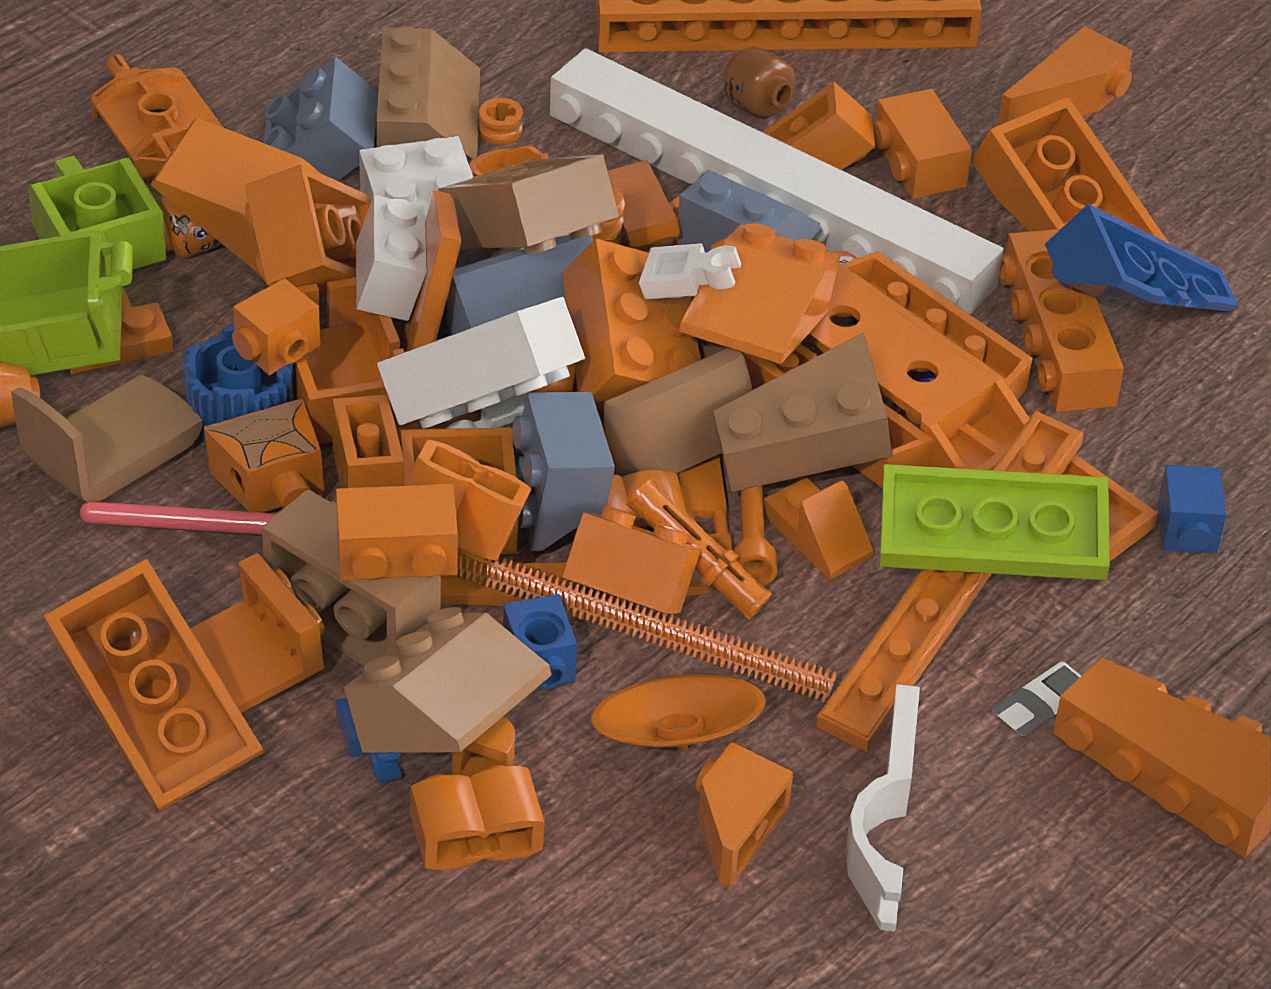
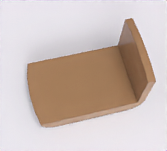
M699 338L702 360L605 401V435L618 476L624 477L643 470H666L678 473L721 454L714 410L752 391L744 353Z
M144 375L137 376L68 418L63 417L45 401L22 387L11 391L19 443L23 453L51 479L86 502H99L185 451L195 442L202 429V419L197 413L193 412L192 407L186 401L161 383Z

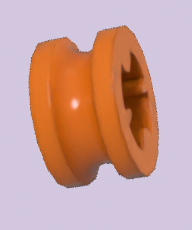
M493 98L481 105L479 109V134L484 140L492 144L505 145L513 143L521 137L523 133V109L518 102L508 98Z

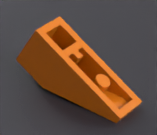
M1084 26L1002 95L998 126L1066 97L1070 98L1081 116L1100 111L1115 97L1120 98L1127 91L1132 80V72L1129 71L1133 50Z

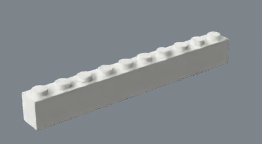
M585 48L551 77L550 116L642 161L647 160L650 165L691 185L708 170H711L786 204L821 223L820 232L812 240L824 244L827 251H846L858 258L879 251L968 314H971L998 287L1003 247Z

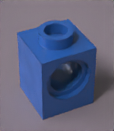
M556 594L504 604L503 627L549 664L552 675L536 689H550L559 685L575 683L577 642L560 595Z

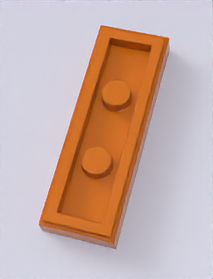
M647 160L608 170L610 183L616 185L623 194L625 208L622 231L630 248L635 249L677 237L680 234L677 218Z

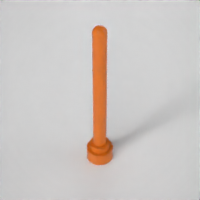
M762 486L741 490L742 540L733 551L739 555L736 561L760 584L765 586L772 582L777 575V554L774 547L765 539Z

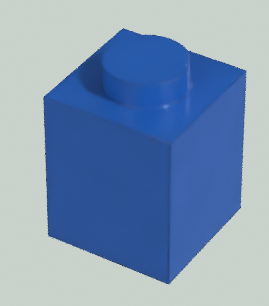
M1165 466L1158 499L1162 550L1218 552L1226 518L1221 468Z

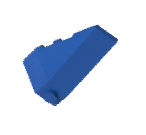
M1087 204L1045 243L1053 262L1051 267L1052 273L1068 289L1076 288L1096 298L1232 312L1239 306L1220 268L1090 204Z

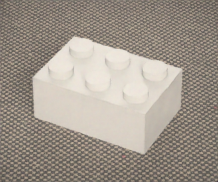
M459 136L359 150L360 191L369 195L371 201L373 195H378L390 199L401 198L412 204L424 206L425 221L433 190L439 191L438 188L473 178ZM459 249L454 269L493 258V253L476 256L475 249Z
M560 297L378 362L377 366L399 426L419 419L422 429L465 413L473 412L510 397L518 396L570 376L567 365L585 359L564 297Z

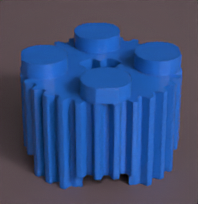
M230 323L229 327L224 328L222 333H219V338L211 336L208 337V343L201 341L194 345V347H187L186 355H184L186 402L192 407L193 412L197 413L202 419V429L198 437L204 442L205 426L295 400L293 363L268 375L252 360H245L236 350L232 340L234 323Z

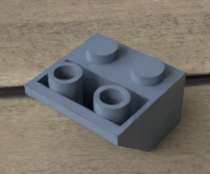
M334 57L320 69L318 67L311 69L303 77L301 83L286 95L279 94L270 102L265 111L266 123L262 143L301 157L321 174L338 181L360 165L359 150L374 148L378 90L337 57Z
M592 392L527 393L523 414L515 416L513 440L516 447L514 453L516 478L531 488L519 515L518 528H525L531 551L544 550L577 528L583 512L600 513L603 506L607 504L615 466Z

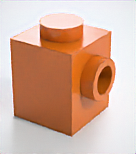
M285 278L233 306L234 332L232 340L236 350L245 360H252L268 375L290 363L298 361L304 355L320 347L319 306Z

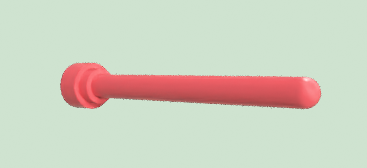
M93 501L84 503L80 508L81 519L89 524L262 535V527L277 515L276 513Z

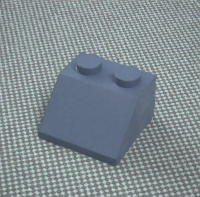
M708 170L679 195L678 226L680 234L678 235V244L702 243L705 253L711 250V246L714 243L727 238L741 224H763L773 228L776 231V235L791 240L801 238L812 239L820 232V222L786 204L711 170Z

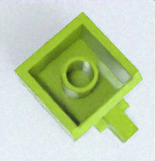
M74 155L55 160V168L58 171L56 178L28 186L32 226L40 239L102 229L106 242L116 243L125 241L133 246V269L166 260L163 212L129 157L86 170L83 169Z

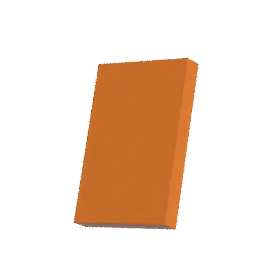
M433 190L425 221L427 273L409 320L401 319L398 328L400 349L403 348L404 352L433 343L437 338L461 245L454 198H452L450 193Z

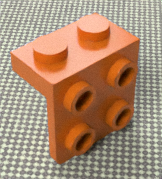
M259 553L238 562L243 601L190 628L241 713L324 669L320 636L325 634V628L321 617L312 605H302L294 595L291 583L284 572L279 568L272 570Z

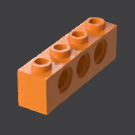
M1060 229L1009 233L1006 253L1002 256L999 279L1003 286L1008 285L1014 319L1021 320L1023 324L1025 349L1029 356H1035L1038 364L1037 376L1041 391L1048 392L1055 412L1116 407L1124 367L1097 299L1076 288L1068 289L1055 278L1051 270L1053 262L1045 243Z

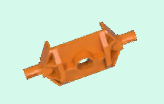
M116 54V60L113 56H110L105 63V68L112 75L113 79L95 91L90 98L92 118L96 120L99 119V115L102 117L133 161L134 167L144 181L154 180L190 124L197 117L223 127L180 69L130 68L124 57ZM158 109L161 113H154L150 111Z

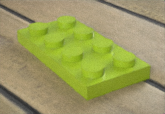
M884 464L880 567L1107 580L1110 567L1108 477Z

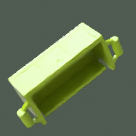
M102 229L0 246V362L24 366L27 368L29 375H36L120 360L122 286H126L132 281L133 246L125 241L116 243L106 242Z

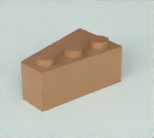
M864 332L714 410L720 447L731 492L892 457L888 419Z

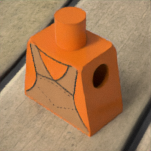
M302 398L204 427L210 473L248 512L263 513L279 507L284 509L307 489L315 492L317 495L324 491L320 446Z

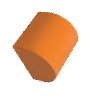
M503 716L463 751L452 752V774L470 777L492 766H514L515 730L512 723Z

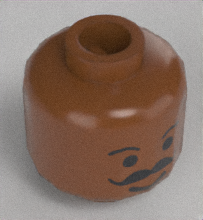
M750 47L742 50L729 60L723 73L726 98L734 106L754 116L762 118L774 116L782 111L793 98L795 89L793 67L785 59L765 49Z

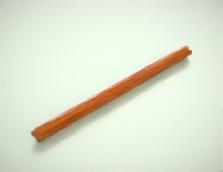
M458 549V575L453 576L465 578L467 581L472 580L474 583L479 582L482 586L492 587L494 590L505 592L508 595L512 594L514 597L519 595L520 599L525 600L559 594L566 614H572L575 618L579 616L581 620L592 621L595 625L599 623L601 627L612 628L613 631L619 630L622 634L626 631L627 636L639 637L642 641L646 638V642H652L654 645L659 644L662 648L666 646L668 650L673 647L674 652L686 653L689 657L693 655L694 659H698L700 656V660L705 661L707 658V663L711 664L713 662L715 666L720 664L721 668L727 666L729 671L734 667L735 673H738L741 669V675H746L747 673V676L750 678L754 675L755 680H759L761 677L762 682H766L768 679V684L774 683L776 687H779L781 684L782 689H786L788 686V691L790 692L795 688L796 694H799L802 690V696H807L809 692V698L812 699L815 696L817 701H820L822 698L823 703H827L833 693L836 684L835 670L829 676L830 669L826 668L822 674L823 666L820 665L817 672H815V663L812 664L809 670V661H806L804 666L801 667L802 659H799L795 665V656H792L790 662H788L789 654H785L783 660H781L782 652L779 651L776 658H774V649L767 655L768 647H765L763 652L760 653L761 645H758L754 651V642L751 643L748 649V640H745L743 645L740 646L741 638H738L734 644L733 635H731L729 641H727V633H724L722 639H720L721 631H718L716 636L713 637V628H711L707 635V626H704L702 632H700V624H697L695 630H693L694 622L692 621L688 628L686 627V619H684L682 625H679L680 617H677L675 623H672V614L668 621H666L667 614L663 613L662 617L659 618L660 611H657L655 616H652L653 609L650 608L648 614H646V607L643 606L640 612V604H637L635 609H632L633 602L630 601L628 607H626V600L623 599L620 605V597H617L612 602L613 595L610 594L608 600H605L606 593L603 592L601 598H599L600 590H597L593 596V588L590 587L588 593H585L586 586L583 585L581 591H579L580 583H577L573 589V581L570 580L568 586H565L566 579L563 578L561 584H558L560 577L558 575L553 582L552 573H550L548 579H545L546 571L543 572L541 577H538L540 569H537L535 574L532 575V566L528 573H526V564L523 565L520 571L518 570L520 562H517L515 567L512 568L513 560H510L508 566H506L505 557L500 564L499 558L497 561L485 558L474 559L466 556Z

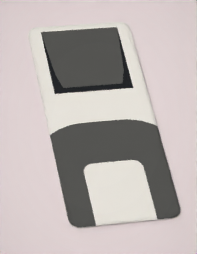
M1059 662L995 705L992 711L1017 733L1025 736L1057 714L1060 696L1081 675L1065 662Z

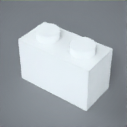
M373 195L356 242V309L408 321L427 273L425 207L412 204L401 198L390 199Z

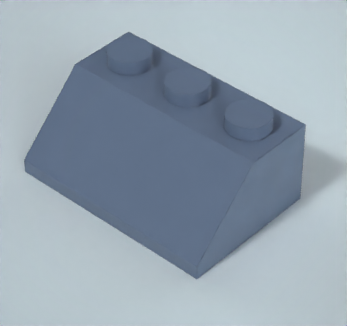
M570 235L555 238L556 247L543 252L525 254V250L512 251L454 269L447 295L446 337L560 297H564L566 303L562 272L593 242L592 236L579 239H571Z

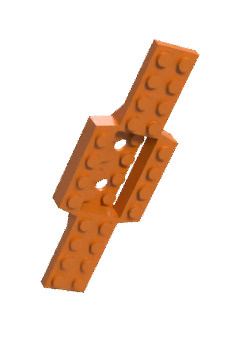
M679 197L669 202L677 221L679 219ZM622 231L623 237L621 245L630 248L629 243ZM678 236L635 249L649 253L651 247L679 245ZM879 251L839 264L828 312L802 341L810 342L825 353L864 332L881 396L887 397L905 410L906 416L910 421L920 424L919 429L884 404L888 419L892 457L851 466L881 488L883 486L884 464L992 471L1030 419L1018 402V399L1028 388L1032 357ZM833 315L838 317H849L852 315L859 322L851 327H841L835 325L829 318ZM801 343L782 364L743 352L752 390L817 357L815 353ZM910 370L918 372L930 370L937 378L930 382H918L911 379L907 372ZM1076 454L1061 474L1107 477ZM1108 478L1110 562L1155 528L1158 512Z

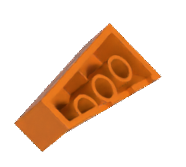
M1102 657L1060 696L1053 730L1054 735L1062 739L1070 748L1082 752L1111 771L1116 778L1128 782L1157 801L1167 811L1179 815L1199 828L1216 843L1225 845L1243 858H1246L1271 832V736L1261 733L1262 723L1242 715L1235 721L1229 720L1211 712L1209 701L1192 694L1183 700L1168 694L1164 683Z

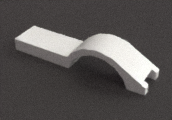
M896 684L886 775L876 778L858 794L850 815L845 850L848 876L880 930L893 932L896 930L903 868L885 860L869 844L866 835L869 830L888 819L906 816L912 779L920 687Z

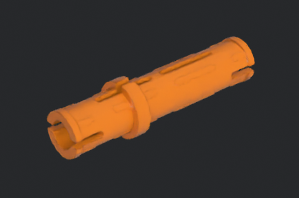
M651 478L644 482L625 504L653 529H655L656 523L688 533L686 544L701 548L695 569L703 576L700 581L708 589L714 586L747 620H750L773 595L771 591L767 590L736 561L739 558L738 554L732 549L724 550L689 515L675 504Z

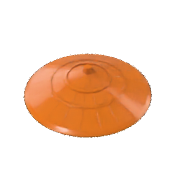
M715 674L673 675L635 683L608 695L594 707L591 713V723L599 733L618 742L645 747H676L678 751H686L688 745L714 740L743 728L763 711L766 700L763 692L758 687L742 679Z

